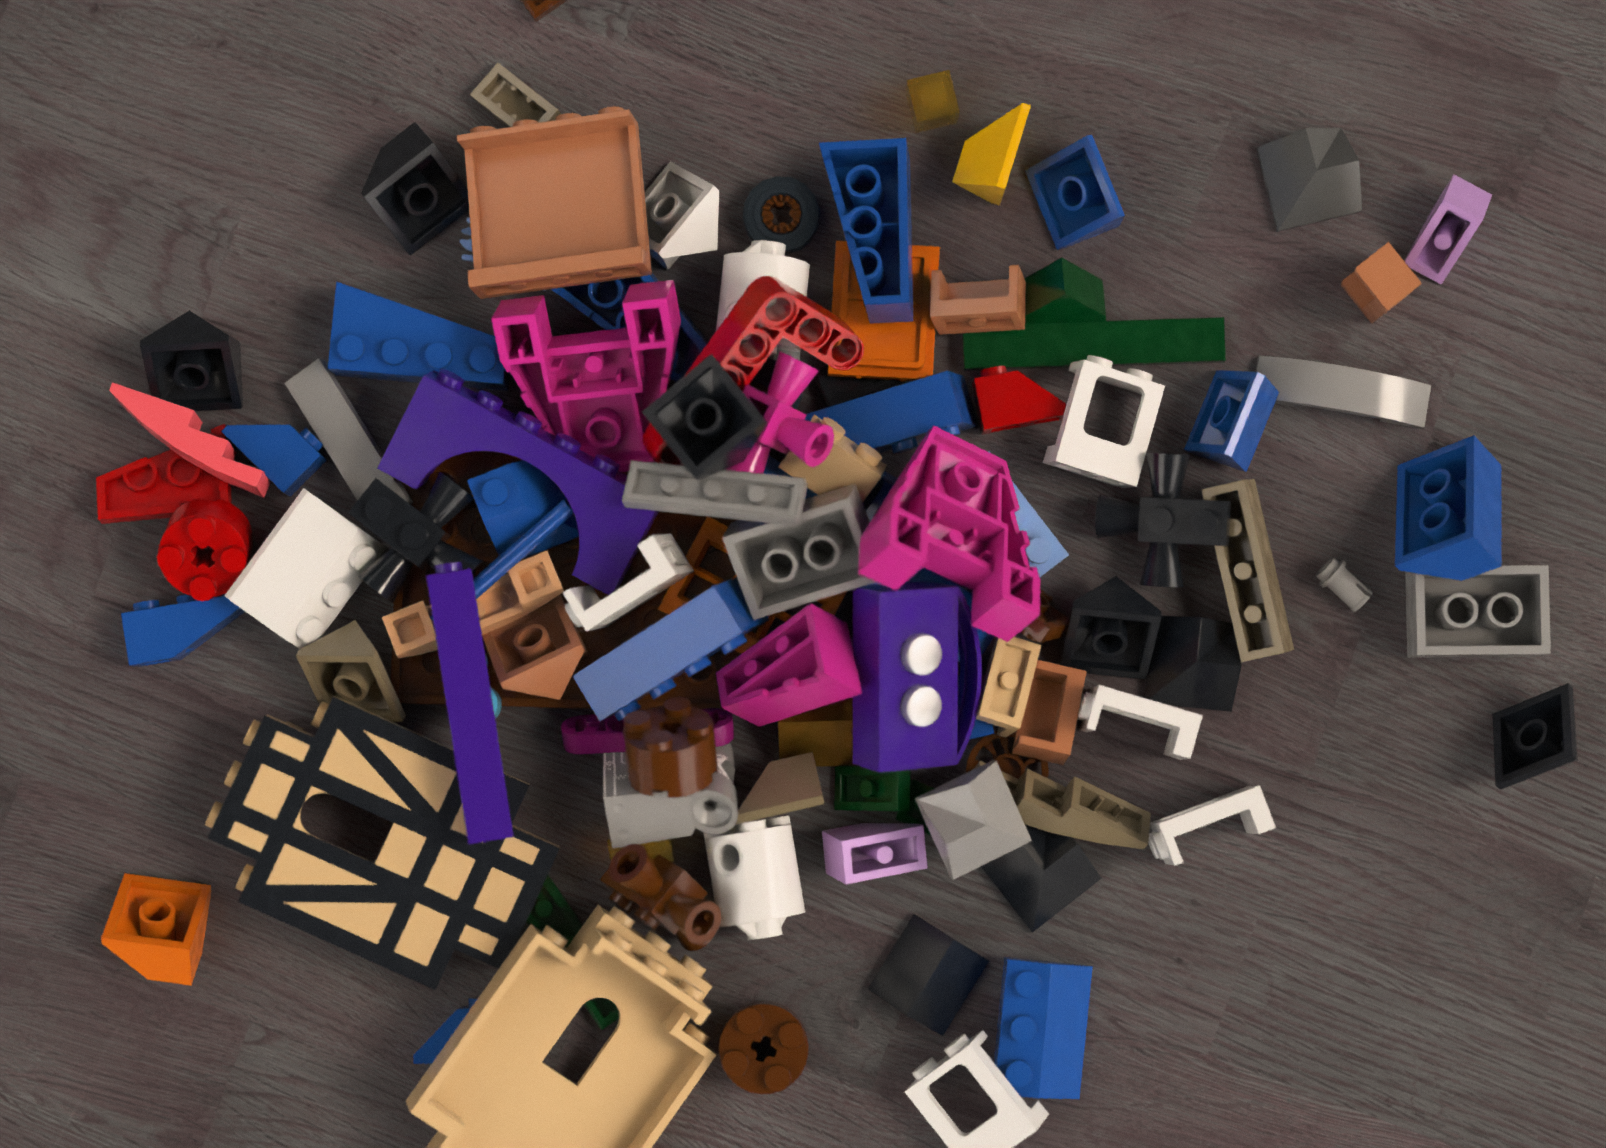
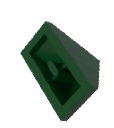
M1061 257L1025 278V324L1106 321L1103 280Z

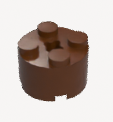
M673 697L666 700L662 706L652 707L644 711H633L624 717L625 727L623 734L628 777L631 786L636 791L654 797L653 790L667 791L668 798H679L700 792L713 782L712 774L714 772L717 773L718 762L714 723L707 712L691 706L690 700L687 698Z
M759 1001L748 1004L736 1011L729 1018L723 1029L719 1043L720 1061L723 1070L732 1082L748 1092L772 1094L783 1091L798 1079L805 1068L808 1058L806 1030L798 1016L782 1004L772 1001ZM763 1036H768L771 1038V1046L776 1048L777 1051L775 1054L767 1053L765 1058H760L757 1056V1049L751 1046L753 1041L761 1042Z

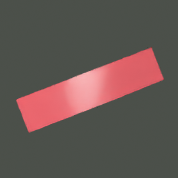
M112 382L109 389L111 394L150 434L185 460L218 479L265 498L271 483L262 470L233 461L237 452L228 440L199 431L203 422L194 410Z

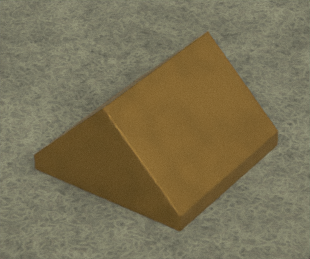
M853 698L837 701L778 721L779 760L813 752L816 767L857 766L853 764Z

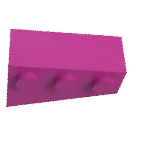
M811 603L716 673L721 707L758 727L862 694L848 623Z

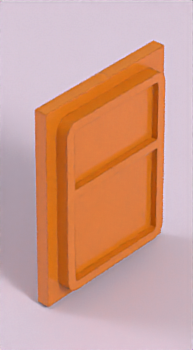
M836 240L832 313L840 317L862 340L864 355L861 361L849 370L840 371L828 365V376L899 380L903 382L915 381L933 375L935 326L930 318L932 270H939L940 247L912 245L913 322L870 324L847 242ZM843 339L837 341L833 348L838 346Z

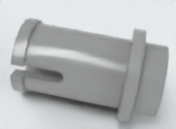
M1332 557L1316 573V577L1320 580L1319 586L1321 588L1327 586L1352 612H1356L1369 600L1373 591L1368 589L1345 568L1346 562L1344 560L1338 561Z

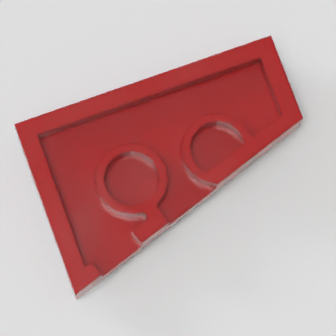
M225 423L210 429L211 432L208 434L229 441L221 432L226 427ZM172 449L149 459L143 457L96 477L98 521L101 524L171 518L181 505L193 499L201 498V500L214 501L221 499L232 503L231 484L190 463Z

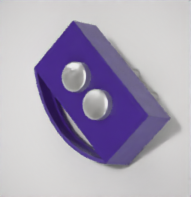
M933 581L904 583L897 590L883 584L865 585L853 589V639L851 638L862 691V694L850 697L853 698V764L879 773L957 765L969 742L975 724L982 680L979 637L976 627L971 625V610L961 590L957 586ZM958 647H959V653H960V684H959V691H958Z

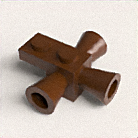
M629 844L620 849L612 858L608 870L600 878V881L612 891L608 899L627 914H630L633 909L636 910L634 916L653 931L658 926L663 927L677 937L685 950L696 951L705 947L719 929L722 918L721 910L716 903L703 900L707 892L684 869L658 854L652 861L644 846L640 844Z

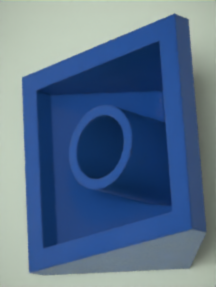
M1092 135L1083 137L1025 170L1057 250L1120 226L1125 217Z
M1216 370L1184 450L1247 473L1279 391L1265 375L1259 372Z

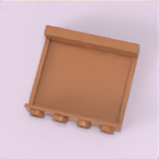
M606 107L600 109L598 114L588 116L565 113L558 115L554 121L541 123L530 119L519 120L512 124L513 127L500 129L492 126H478L472 128L470 133L457 135V142L465 151L474 264L473 270H467L469 288L480 299L652 275L638 122L629 109Z

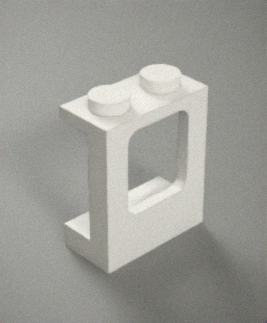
M1088 355L1086 360L1072 362L1069 371L1075 373L1056 444L1047 446L1043 463L1120 488L1137 487L1165 386L1152 382L1153 375L1145 371L1128 368L1127 373L1112 369V361L1098 356ZM1096 380L1142 395L1131 437L1125 446L1088 435L1084 431V421Z
M672 534L652 535L637 546L651 569L606 598L600 600L591 585L569 588L563 592L568 601L565 604V609L573 623L577 627L583 625L586 631L608 627L694 572Z
M1101 685L1091 688L1090 693H1082L1077 718L1081 720L1080 731L1087 733L1095 731L1102 709L1170 729L1163 755L1178 760L1191 758L1203 715Z
M1260 785L1243 787L1150 822L1152 832L1149 833L1148 843L1155 859H1163L1167 865L1175 866L1183 863L1174 839L1175 836L1237 813L1240 814L1246 833L1261 834L1276 828Z
M983 1030L970 1039L965 1033L956 1038L944 1049L947 1056L939 1062H936L931 1057L912 1072L916 1080L905 1091L948 1148H1013L1036 1132L1049 1115L1039 1100L1028 1107L980 1045L988 1037ZM956 1065H964L968 1068L998 1108L995 1115L968 1133L962 1132L929 1090L931 1083Z

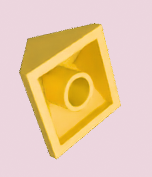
M1021 103L965 140L952 182L982 199L1000 206L1031 105Z

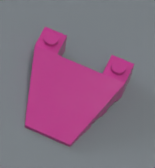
M674 280L629 286L622 302L627 328L552 336L544 295L501 300L491 318L499 358L506 372H511L522 391L520 396L527 408L531 407L537 419L542 422V429L554 436L557 433H563L574 438L581 444L580 450L594 458L596 454H601L614 460L620 465L618 470L620 472L629 471L631 460L655 463L643 445V434L650 421L642 411L663 395L670 386L681 326Z
M936 426L931 427L860 538L858 573L894 590L900 588L922 567L971 589V625L1006 642L1010 641L1040 615V577L1037 567L1030 568L1025 548L1030 545L1026 531L1019 530L1015 512L1020 507L1007 461Z

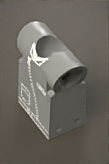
M731 743L716 747L718 771L712 774L713 782L700 792L679 798H668L667 791L653 790L654 797L641 794L629 782L626 752L603 753V800L612 849L625 847L629 844H643L691 836L695 828L710 834L725 833L732 829L737 822L738 808L737 794L733 785L735 765L734 750Z

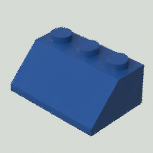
M1475 435L1397 465L1395 566L1399 571L1463 581L1502 567L1501 464Z
M1004 957L994 1064L1020 1097L1080 1099L1093 966Z

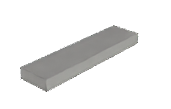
M318 358L285 382L291 395L357 501L373 480L377 478L410 505L414 503L399 480L377 469L384 454L334 374L328 369L325 360Z
M631 460L622 502L626 508L799 526L808 484L805 478L723 470L697 481L688 469L682 465Z

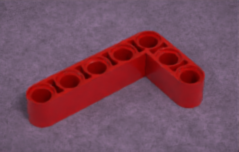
M761 276L748 286L686 374L712 354L743 391L782 338L787 339L832 368L840 371L849 370L861 361L864 355V345L862 340L840 317L772 276ZM778 298L772 306L766 308L771 300ZM810 319L806 326L800 328L805 320ZM752 334L746 342L740 344L745 336ZM843 339L838 346L833 348L837 341ZM650 423L643 434V445L654 462L685 466L671 448L663 451L667 443Z

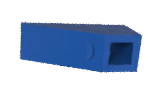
M226 593L219 597H213L208 601H199L187 594L176 596L177 604L160 606L159 600L134 603V611L121 613L129 666L143 667L182 660L245 611L226 598Z

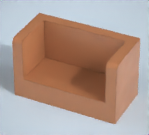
M1389 242L1358 265L1354 272L1341 282L1342 288L1371 324L1422 284Z
M1019 265L1009 266V279L947 283L941 270H932L930 318L939 335L1025 330L1026 281Z
M1037 660L1021 728L1016 731L1012 754L1064 765L1071 754L1087 671Z

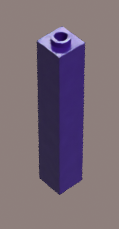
M461 562L435 565L436 574L426 576L468 844L511 838L514 835L472 569L463 570Z

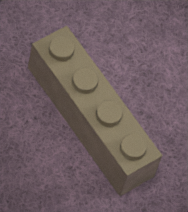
M1243 479L1202 489L1204 500L1231 501L1229 545L1214 546L1241 662L1294 650L1255 479Z

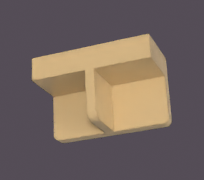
M994 637L986 672L982 675L976 719L999 726L997 735L1007 737L1021 728L1041 648L1039 644L1013 637L1008 642Z

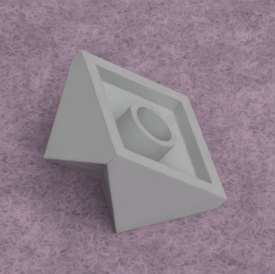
M992 760L915 798L952 880L1032 841L996 760Z

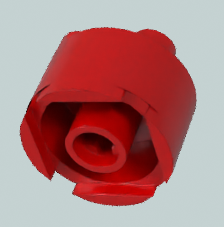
M200 498L184 503L171 516L159 544L157 563L163 575L177 590L199 601H208L213 597L227 593L247 566L252 553L253 538L250 522L239 508L225 500H201ZM207 546H210L213 550H211V549L205 550L204 548H206Z

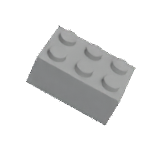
M856 483L805 499L799 526L738 520L730 523L722 539L753 620L876 582L858 573L860 538L870 521Z
M1549 565L1502 566L1463 581L1405 572L1407 658L1534 657L1551 654Z

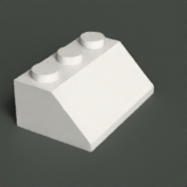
M303 488L228 590L225 597L276 634L301 649L323 636L361 584L362 580L358 576L378 560L387 547Z

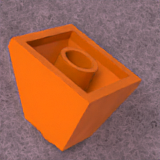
M124 873L101 937L102 944L147 980L192 986L203 951L212 892L211 885Z

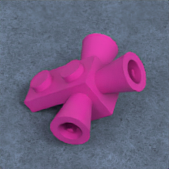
M779 351L768 393L765 394L748 385L745 386L743 393L768 423L744 462L725 470L764 474L770 448L785 455L790 450L810 467L820 465L827 458L834 443L832 427L804 420L806 415L791 407L819 372L817 369Z

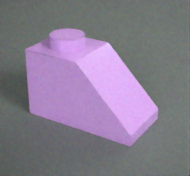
M1453 174L1433 206L1404 262L1409 268L1442 284L1483 221L1492 194Z
M861 823L822 831L826 874L844 884L927 869L924 825Z

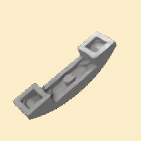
M1272 356L1258 357L1256 372L1265 375L1279 391L1275 401L1276 404L1293 407L1295 405H1302L1380 419V422L1420 429L1425 427L1431 385L1389 374L1329 363Z

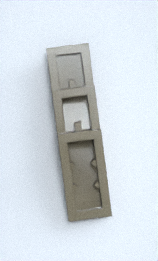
M497 63L470 94L478 104L506 128L513 127L512 124L519 120L530 119L541 123L554 121L558 115H561V112L500 63Z
M979 761V763L975 766L974 769L986 763ZM1026 769L1019 779L1001 771L1025 825L1050 833L1099 844L1144 849L1148 845L1151 813L1075 776L1065 787L1030 769Z

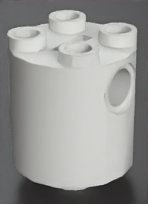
M754 240L751 242V246L743 252L725 254L716 331L748 286L761 276L775 277L807 297L810 264L803 260L785 256V244L767 240ZM778 298L771 300L766 308L772 306ZM752 334L745 336L740 344L746 342ZM782 338L770 354L774 355V360H777L779 351L800 360L801 348Z
M790 816L735 824L732 829L725 833H704L714 900L719 906L722 915L719 927L736 925L747 934L748 940L782 935L781 926L787 916L805 913Z

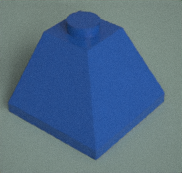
M524 460L504 465L467 480L481 518L498 555L502 554L563 499L571 507L557 484L540 469ZM573 514L523 559L578 538L579 531L575 515Z

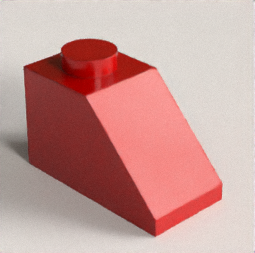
M1006 366L986 368L980 370L981 377L974 378L972 382L981 435L1063 419L1067 404L1018 370L1007 372Z

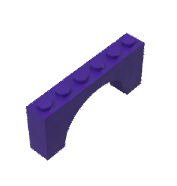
M440 369L439 372L433 370L425 374L377 469L414 489H418L427 483L431 474L446 459L466 452L494 451L509 454L529 462L557 484L574 512L579 531V553L572 575L607 595L615 592L621 585L639 550L637 545L644 541L659 512L626 508L624 506L622 498L627 475L618 471L620 465L604 455L596 454L594 458L580 450L581 444L566 434L557 433L554 436L541 429L542 422L530 414L519 411L516 415L501 407L503 401L497 396L483 390H479L477 394L463 386L464 380L451 371Z

